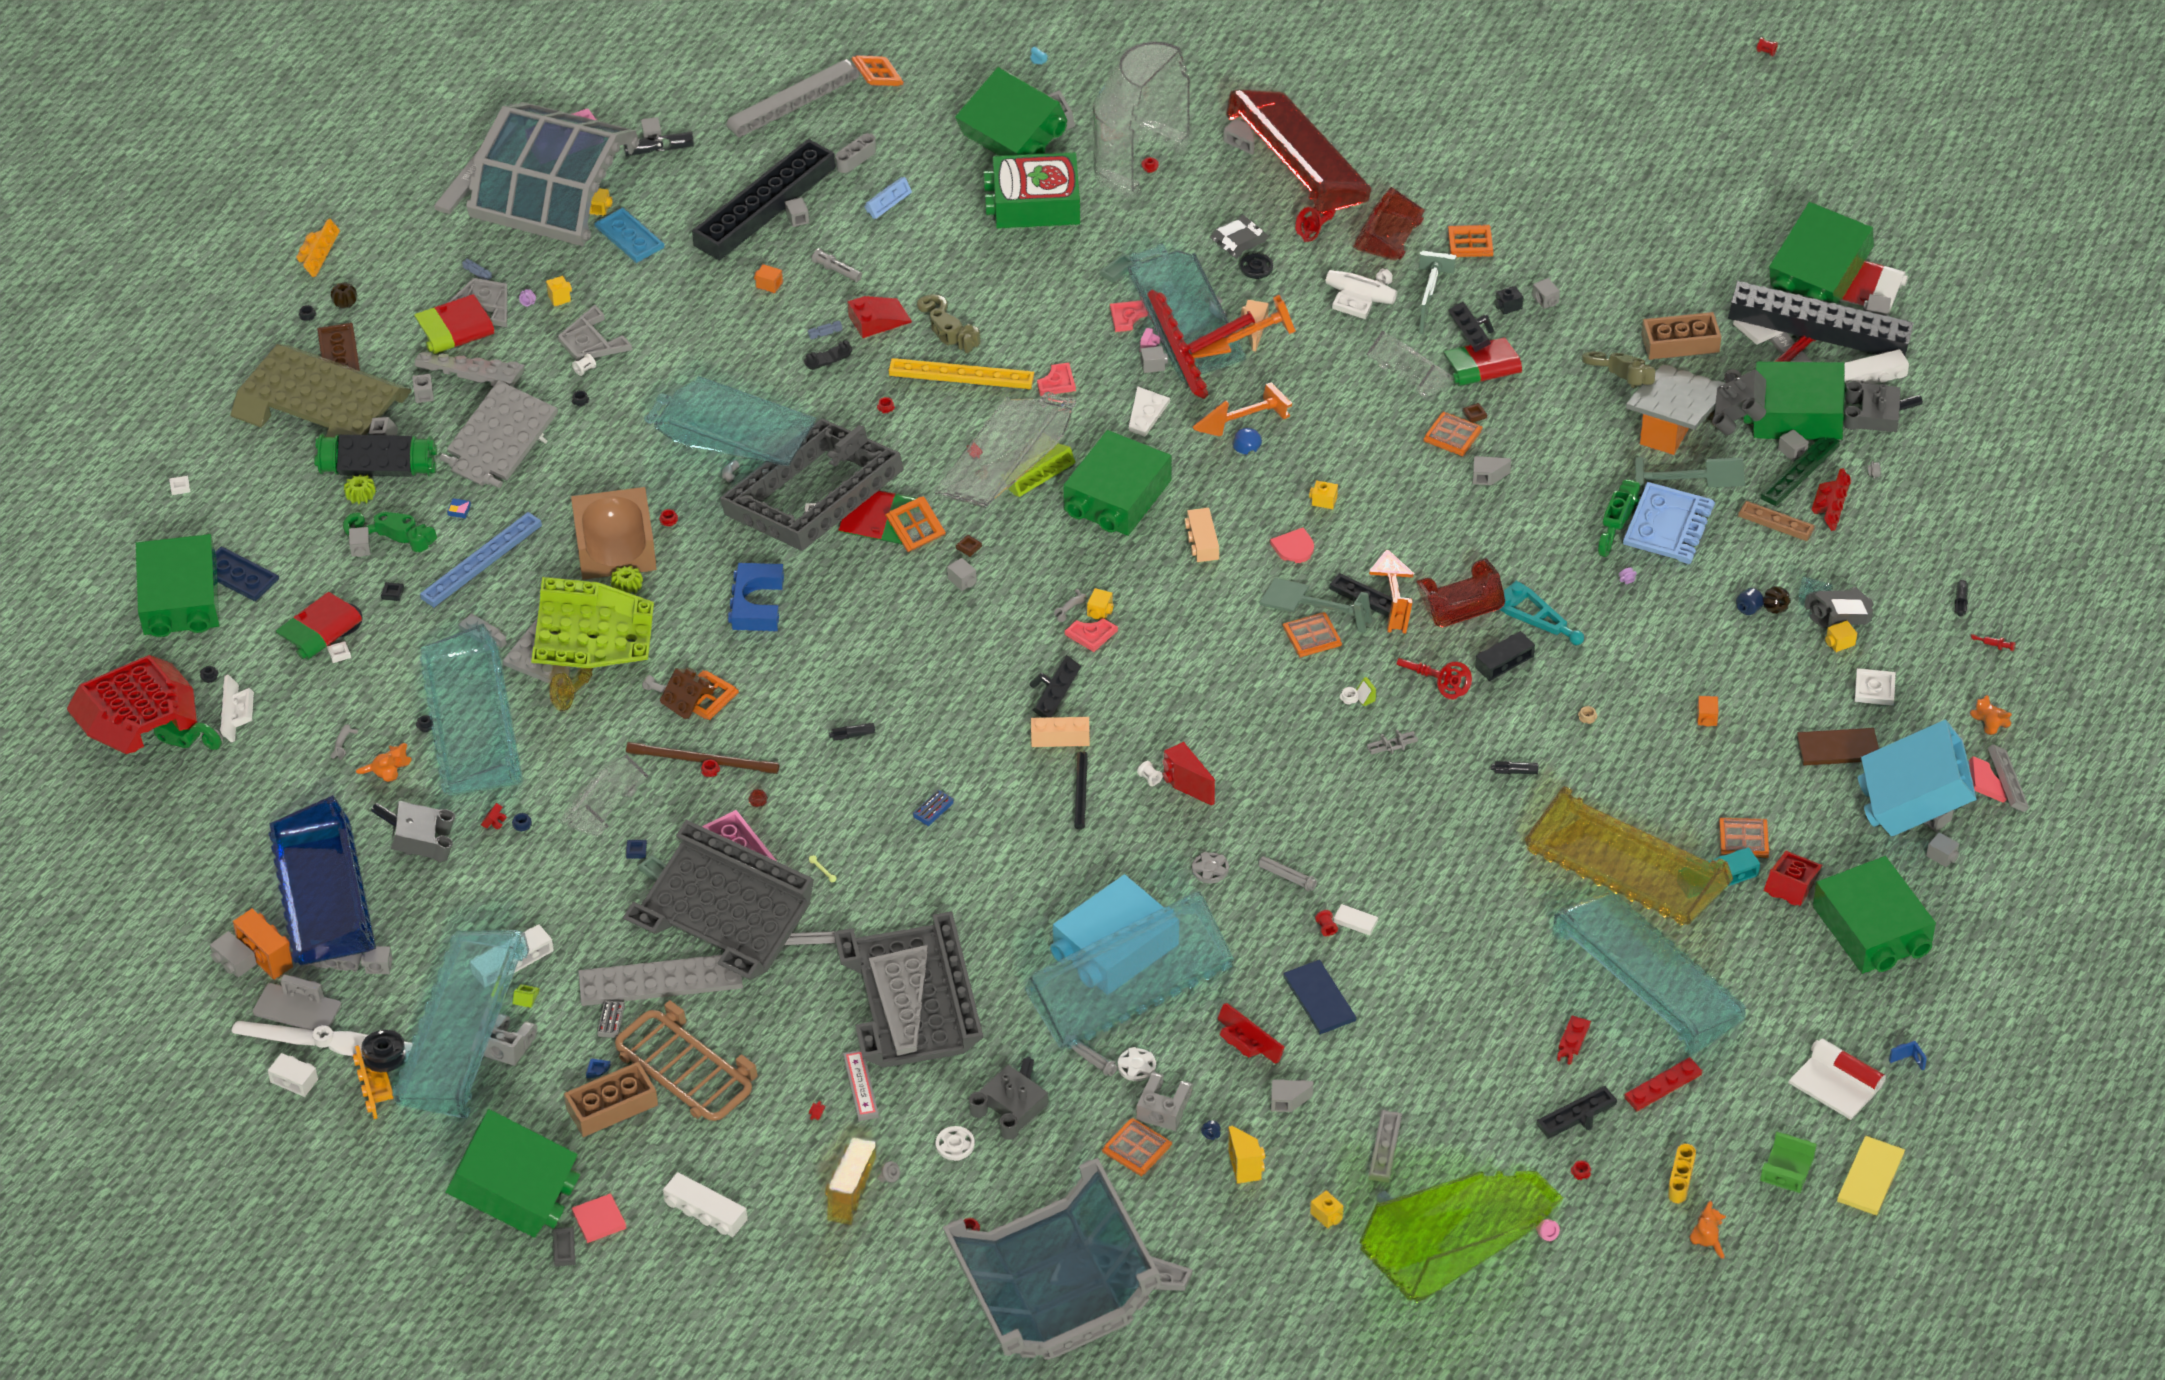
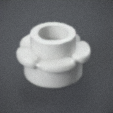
M1382 268L1376 274V280L1384 285H1389L1392 282V273L1388 269Z
M1346 687L1340 694V699L1345 704L1350 705L1359 700V694L1355 688Z

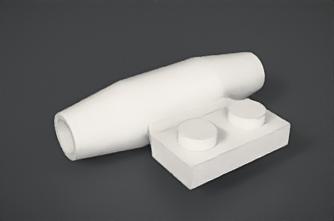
M1329 270L1326 277V284L1341 291L1338 292L1332 304V309L1366 319L1372 307V302L1393 305L1396 300V290L1373 279L1335 270Z

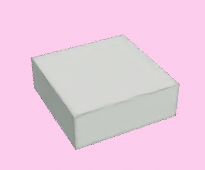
M188 476L170 478L172 495L190 492Z
M345 641L327 646L333 663L351 658Z

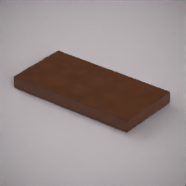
M353 323L317 328L321 357L360 370Z
M1874 728L1797 732V741L1803 766L1862 762V756L1879 749Z

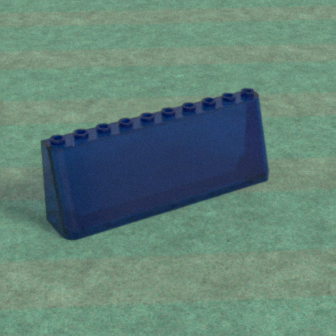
M334 795L269 823L271 832L268 834L273 842V845H271L272 852L276 857L273 861L278 869L276 876L280 882V885H278L279 890L283 895L281 902L285 908L283 912L284 917L288 922L286 929L290 935L288 940L293 949V952H291L293 961L302 966L366 953L376 949L351 823Z

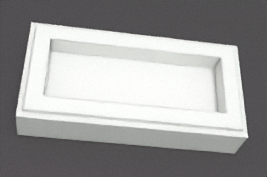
M1341 904L1333 921L1336 924L1371 935L1378 922V917Z

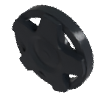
M1249 254L1241 260L1240 270L1249 278H1265L1273 271V261L1264 254Z

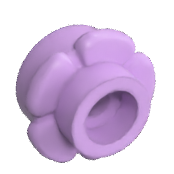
M526 289L521 291L519 301L524 306H530L535 303L536 296L531 290Z
M1626 568L1619 573L1620 582H1625V584L1635 581L1637 573L1632 568Z

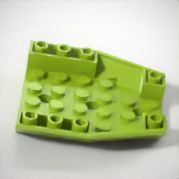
M542 577L531 663L595 668L648 660L654 602L599 582ZM556 631L559 632V634L554 635L551 634V632ZM595 635L597 638H590L589 636ZM634 639L635 642H628L627 640Z

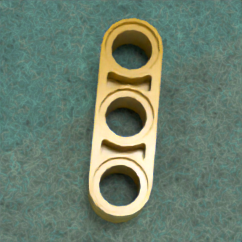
M1682 1144L1677 1149L1668 1190V1198L1674 1203H1682L1687 1198L1696 1156V1149L1690 1144Z

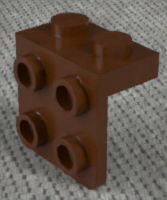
M688 667L686 669L675 668L660 698V702L684 719L690 718L701 694L713 695L716 689L710 685L708 679L697 676V672Z

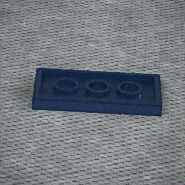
M222 546L215 551L218 583L255 602L279 580V575Z
M1320 959L1284 973L1285 981L1320 1035L1356 1021V1015Z

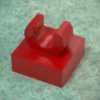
M495 803L480 825L488 828L492 824L495 829H500L502 824L498 820L504 822L507 819L505 814L499 813L503 807Z

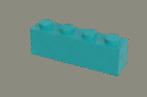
M1749 847L1678 871L1677 884L1686 898L1690 900L1759 876L1760 863Z

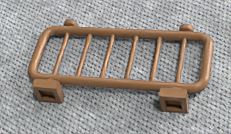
M671 1000L664 1005L666 1014L658 1010L647 1011L616 1037L615 1047L620 1052V1060L625 1064L630 1061L633 1063L639 1062L648 1075L690 1106V1113L696 1119H699L701 1116L710 1121L724 1118L748 1097L752 1090L751 1081L758 1077L756 1065L742 1054L736 1058V1070L681 1027L686 1023L685 1012ZM650 1018H656L662 1022L631 1050L623 1045V1041ZM664 1026H667L676 1033L645 1061L634 1053ZM679 1036L690 1044L659 1072L648 1064ZM693 1047L704 1055L673 1083L662 1075ZM707 1058L719 1066L688 1094L676 1086ZM721 1069L733 1077L702 1105L691 1098L697 1090ZM736 1080L744 1086V1089L718 1112L712 1113L705 1108Z

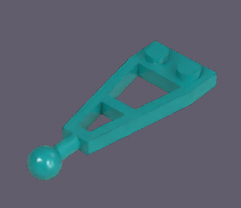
M1517 580L1492 600V605L1505 614L1555 635L1563 633L1569 637L1573 645H1580L1584 641V634L1581 631H1572L1567 628V621L1534 591ZM1525 598H1528L1541 610L1532 616L1514 607ZM1548 616L1557 625L1544 621L1543 619H1545Z

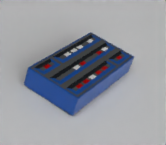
M937 790L913 813V817L930 826L954 803L953 798Z

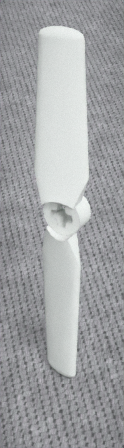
M237 1021L232 1027V1033L297 1045H316L321 1048L329 1046V1050L349 1056L356 1054L355 1046L359 1045L362 1057V1042L368 1036L367 1034L351 1031H332L328 1026H319L313 1031L304 1028ZM404 1042L406 1049L405 1061L409 1062L415 1055L416 1046L414 1043Z

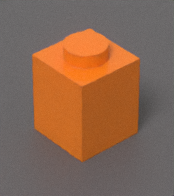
M763 264L754 275L756 288L776 293L783 283L782 270Z
M1699 696L1697 725L1717 726L1718 697Z

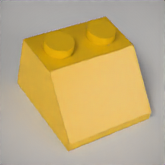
M1229 1126L1228 1152L1236 1183L1261 1180V1174L1265 1171L1263 1159H1265L1264 1148L1259 1146L1257 1138L1234 1126Z

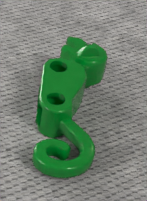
M1629 479L1622 481L1619 491L1616 490L1611 497L1603 517V525L1608 530L1607 533L1601 534L1598 544V554L1601 557L1609 555L1616 530L1623 528L1632 509H1635L1639 504L1640 484L1637 481Z
M381 512L373 517L374 524L366 526L368 527L369 535L377 532L378 535L387 536L399 543H410L412 551L416 553L427 550L428 545H431L437 539V534L433 527H426L425 524L417 526L414 517L408 514ZM352 513L345 518L343 529L347 536H349V529H351L350 526L353 522H355V528H362L365 525L363 514ZM382 516H387V518H386L385 520H382L381 517H382Z
M172 721L154 728L155 736L166 744L189 748L200 736V732L204 733L202 742L209 749L218 750L222 745L218 733L204 723H195L189 729L181 731L178 730Z

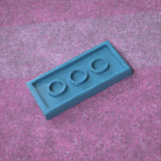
M624 208L595 222V227L636 263L665 248L664 243Z

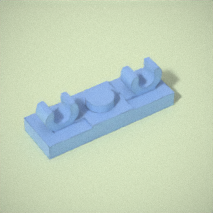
M901 177L865 203L864 207L873 219L878 218L912 193L906 178Z

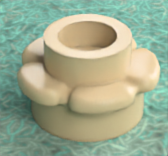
M1590 706L1583 707L1578 713L1579 720L1583 723L1591 724L1597 719L1595 709Z

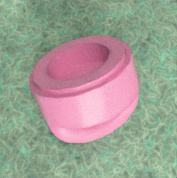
M1545 1219L1536 1226L1539 1237L1546 1241H1553L1559 1235V1226L1553 1220Z

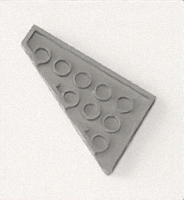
M536 619L503 659V665L567 690L570 676L569 666L531 663L537 626ZM553 631L551 634L557 635L559 632Z

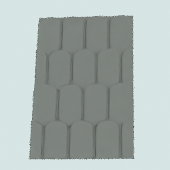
M1661 365L1655 372V382L1651 385H1642L1626 403V409L1643 414L1640 444L1675 455L1688 429L1696 430L1716 406L1717 388L1726 383L1711 381L1705 376H1695L1688 371H1679L1669 365Z

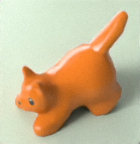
M1988 695L1983 699H1978L1976 710L1970 712L1974 719L1985 723L1984 731L1986 734L1994 735L2000 726L2005 728L2011 726L2010 717L2012 714L1990 704Z
M402 743L398 747L390 745L389 752L379 754L371 764L357 769L356 773L365 774L373 771L386 782L396 780L398 777L397 768L409 765L412 760L411 757L406 756L407 744Z
M1709 1201L1697 1220L1698 1223L1689 1238L1694 1245L1713 1246L1716 1254L1723 1259L1725 1255L1718 1240V1225L1722 1224L1721 1220L1725 1219L1726 1215H1722L1715 1208L1712 1209L1713 1203Z

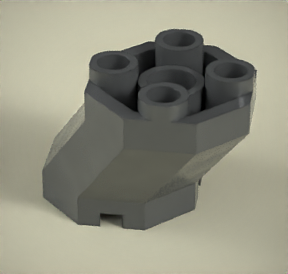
M1240 214L1237 219L1215 228L1209 237L1237 259L1243 251L1265 242L1269 236L1250 219Z
M1854 586L1844 591L1811 592L1806 595L1804 606L1806 610L1810 609L1812 613L1809 615L1810 619L1824 629L1847 620L1851 625L1868 624L1872 621V607L1874 604L1871 598L1864 595Z

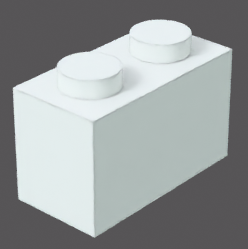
M283 1053L279 1055L268 1069L271 1083L303 1097L307 1095L318 1080L316 1068L312 1064L301 1062L295 1057L287 1056Z

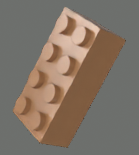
M1714 312L1643 319L1641 335L1649 360L1720 352L1721 334Z
M639 1062L564 1093L566 1109L583 1137L658 1106L656 1089Z

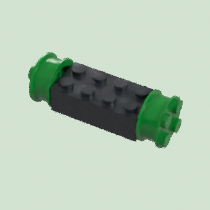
M321 434L319 438H316L315 445L318 451L314 458V464L318 466V471L321 475L325 472H335L336 475L340 474V476H359L361 474V476L414 477L417 474H427L431 477L432 473H436L434 455H437V444L434 443L432 436H429L428 439H417L416 436L337 434L335 437H325L324 434Z

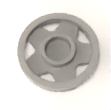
M1203 852L1193 861L1192 873L1201 882L1217 883L1228 875L1229 863L1222 854ZM1197 872H1202L1203 877L1200 876Z

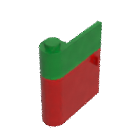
M1505 337L1491 340L1490 345L1477 352L1473 350L1471 345L1443 351L1445 357L1454 368L1452 379L1454 384L1457 383L1458 386L1521 373V360Z
M878 490L842 519L838 531L902 544L885 515L917 499V497ZM917 506L911 509L910 512L915 516L916 513L920 512V509ZM907 512L898 515L903 526H909L911 519Z
M328 591L278 628L276 633L296 645L298 649L296 652L301 659L309 660L361 622L362 617L352 605Z

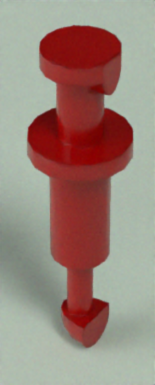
M1971 634L1972 640L1983 641L1984 644L1998 647V650H2002L2003 647L2009 648L2010 651L2015 649V642H2004L2002 637L1999 640L1990 637L1981 638Z

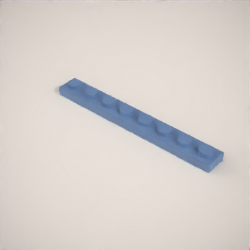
M527 512L421 592V599L434 608L542 526L541 520Z

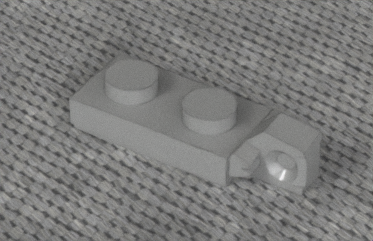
M472 613L459 624L460 630L486 645L494 643L503 648L507 644L506 636L499 629Z

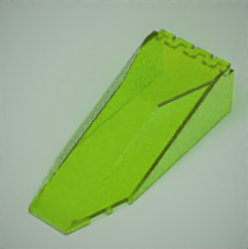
M1479 1171L1376 1204L1360 1238L1359 1243L1362 1245L1360 1250L1369 1260H1372V1263L1383 1274L1386 1273L1387 1279L1396 1288H1399V1291L1409 1301L1419 1302L1531 1232L1560 1205L1563 1197L1537 1171H1516L1514 1176H1503L1502 1171H1497L1495 1176H1484L1483 1171Z

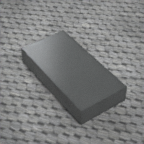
M574 1227L553 1229L555 1267L576 1265Z

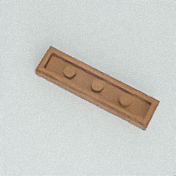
M1748 501L1744 503L1738 514V517L1808 541L1815 529V525Z

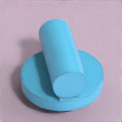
M1036 47L1031 49V61L1034 64H1043L1047 61L1046 53Z

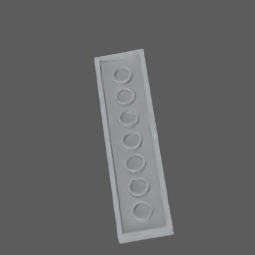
M722 955L579 970L581 1005L604 1004L605 1000L623 1002L742 989V976L717 964Z

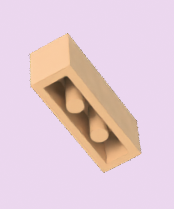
M1210 509L1187 510V518H1184L1185 529H1189L1187 532L1188 541L1193 544L1191 545L1192 556H1196L1197 562L1219 560V544Z
M1089 717L1031 718L1032 747L1090 746Z

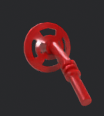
M1340 196L1334 198L1331 205L1324 211L1322 217L1313 207H1305L1299 212L1295 228L1296 233L1303 238L1304 242H1311L1316 239L1321 226L1333 218L1336 208L1342 200ZM1308 212H1312V216L1304 217ZM1316 232L1314 236L1309 238L1310 234Z
M1401 658L1397 660L1398 666L1417 671V674H1425L1426 677L1429 675L1437 678L1439 692L1448 699L1454 700L1465 695L1471 686V671L1461 662H1450L1441 671H1438L1426 664H1417ZM1452 666H1458V667H1460L1462 670L1460 671V670H1458V669L1451 668V667H1452ZM1465 676V683L1461 689L1459 687L1461 677ZM1446 689L1449 691H1454L1455 693L1449 694L1446 693L1444 690Z

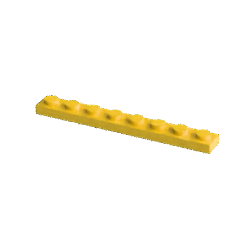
M892 358L889 368V376L1032 389L1034 372L895 358Z

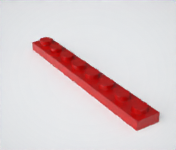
M1152 289L1147 295L1193 394L1205 399L1209 395L1206 389L1207 385L1202 380L1201 372L1194 363L1195 359L1191 356L1189 346L1183 339L1184 335L1177 326L1178 322L1173 318L1172 309L1166 302L1167 298L1163 293H1158Z

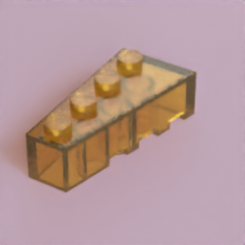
M852 1138L850 1144L845 1146L844 1157L839 1159L837 1171H833L831 1184L828 1183L825 1190V1196H828L827 1220L852 1225L853 1211H857L860 1194L864 1192L866 1179L869 1178L876 1159L877 1142Z

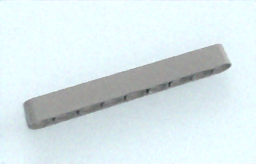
M843 60L733 115L728 119L726 126L737 137H742V135L744 136L756 130V128L758 129L770 123V121L772 122L784 116V114L786 115L798 107L853 81V79H857L860 71L849 60Z

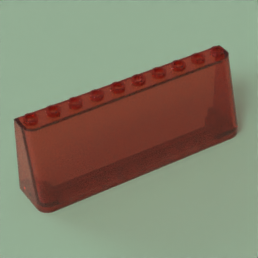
M1244 89L1230 92L1226 116L1230 120L1242 116L1310 190L1309 199L1314 200L1315 207L1313 208L1319 214L1369 201L1370 185L1284 92Z

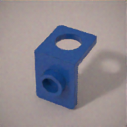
M1916 1041L1900 1044L1891 1049L1890 1063L1913 1056L1920 1069L1925 1070L1927 1058Z

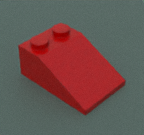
M863 296L848 301V316L862 339L912 323L897 298Z
M1185 742L1164 750L1163 778L1165 782L1170 783L1173 788L1211 806L1214 805L1215 779Z
M1785 851L1770 870L1763 891L1772 897L1787 900L1791 905L1801 906L1823 865Z

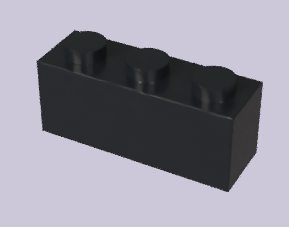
M1520 631L1476 655L1475 668L1488 681H1491L1533 658L1535 644Z

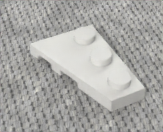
M1137 387L1129 431L1145 437L1170 403V398Z

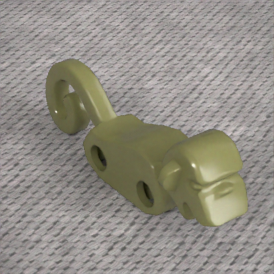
M927 295L917 301L919 311L930 312L932 331L942 343L946 345L958 343L959 350L964 348L965 353L971 352L974 347L977 348L980 345L979 328L971 324L963 327L959 319L946 313L948 306L947 300L940 295ZM936 303L940 304L939 309H935Z
M1598 351L1586 352L1582 355L1584 363L1594 366H1607L1609 372L1622 379H1626L1631 388L1635 389L1642 384L1651 385L1655 382L1654 367L1645 365L1643 359L1623 353H1612L1608 359L1605 353Z

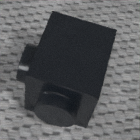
M1516 286L1496 291L1495 307L1497 310L1500 309L1503 315L1523 309V295Z

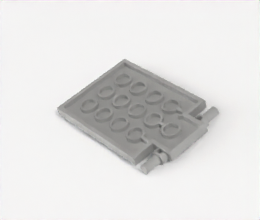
M498 380L447 448L448 453L456 457L441 454L440 460L449 464L453 473L480 486L491 484L501 488L503 482L494 478L492 474L507 481L556 416L558 409Z

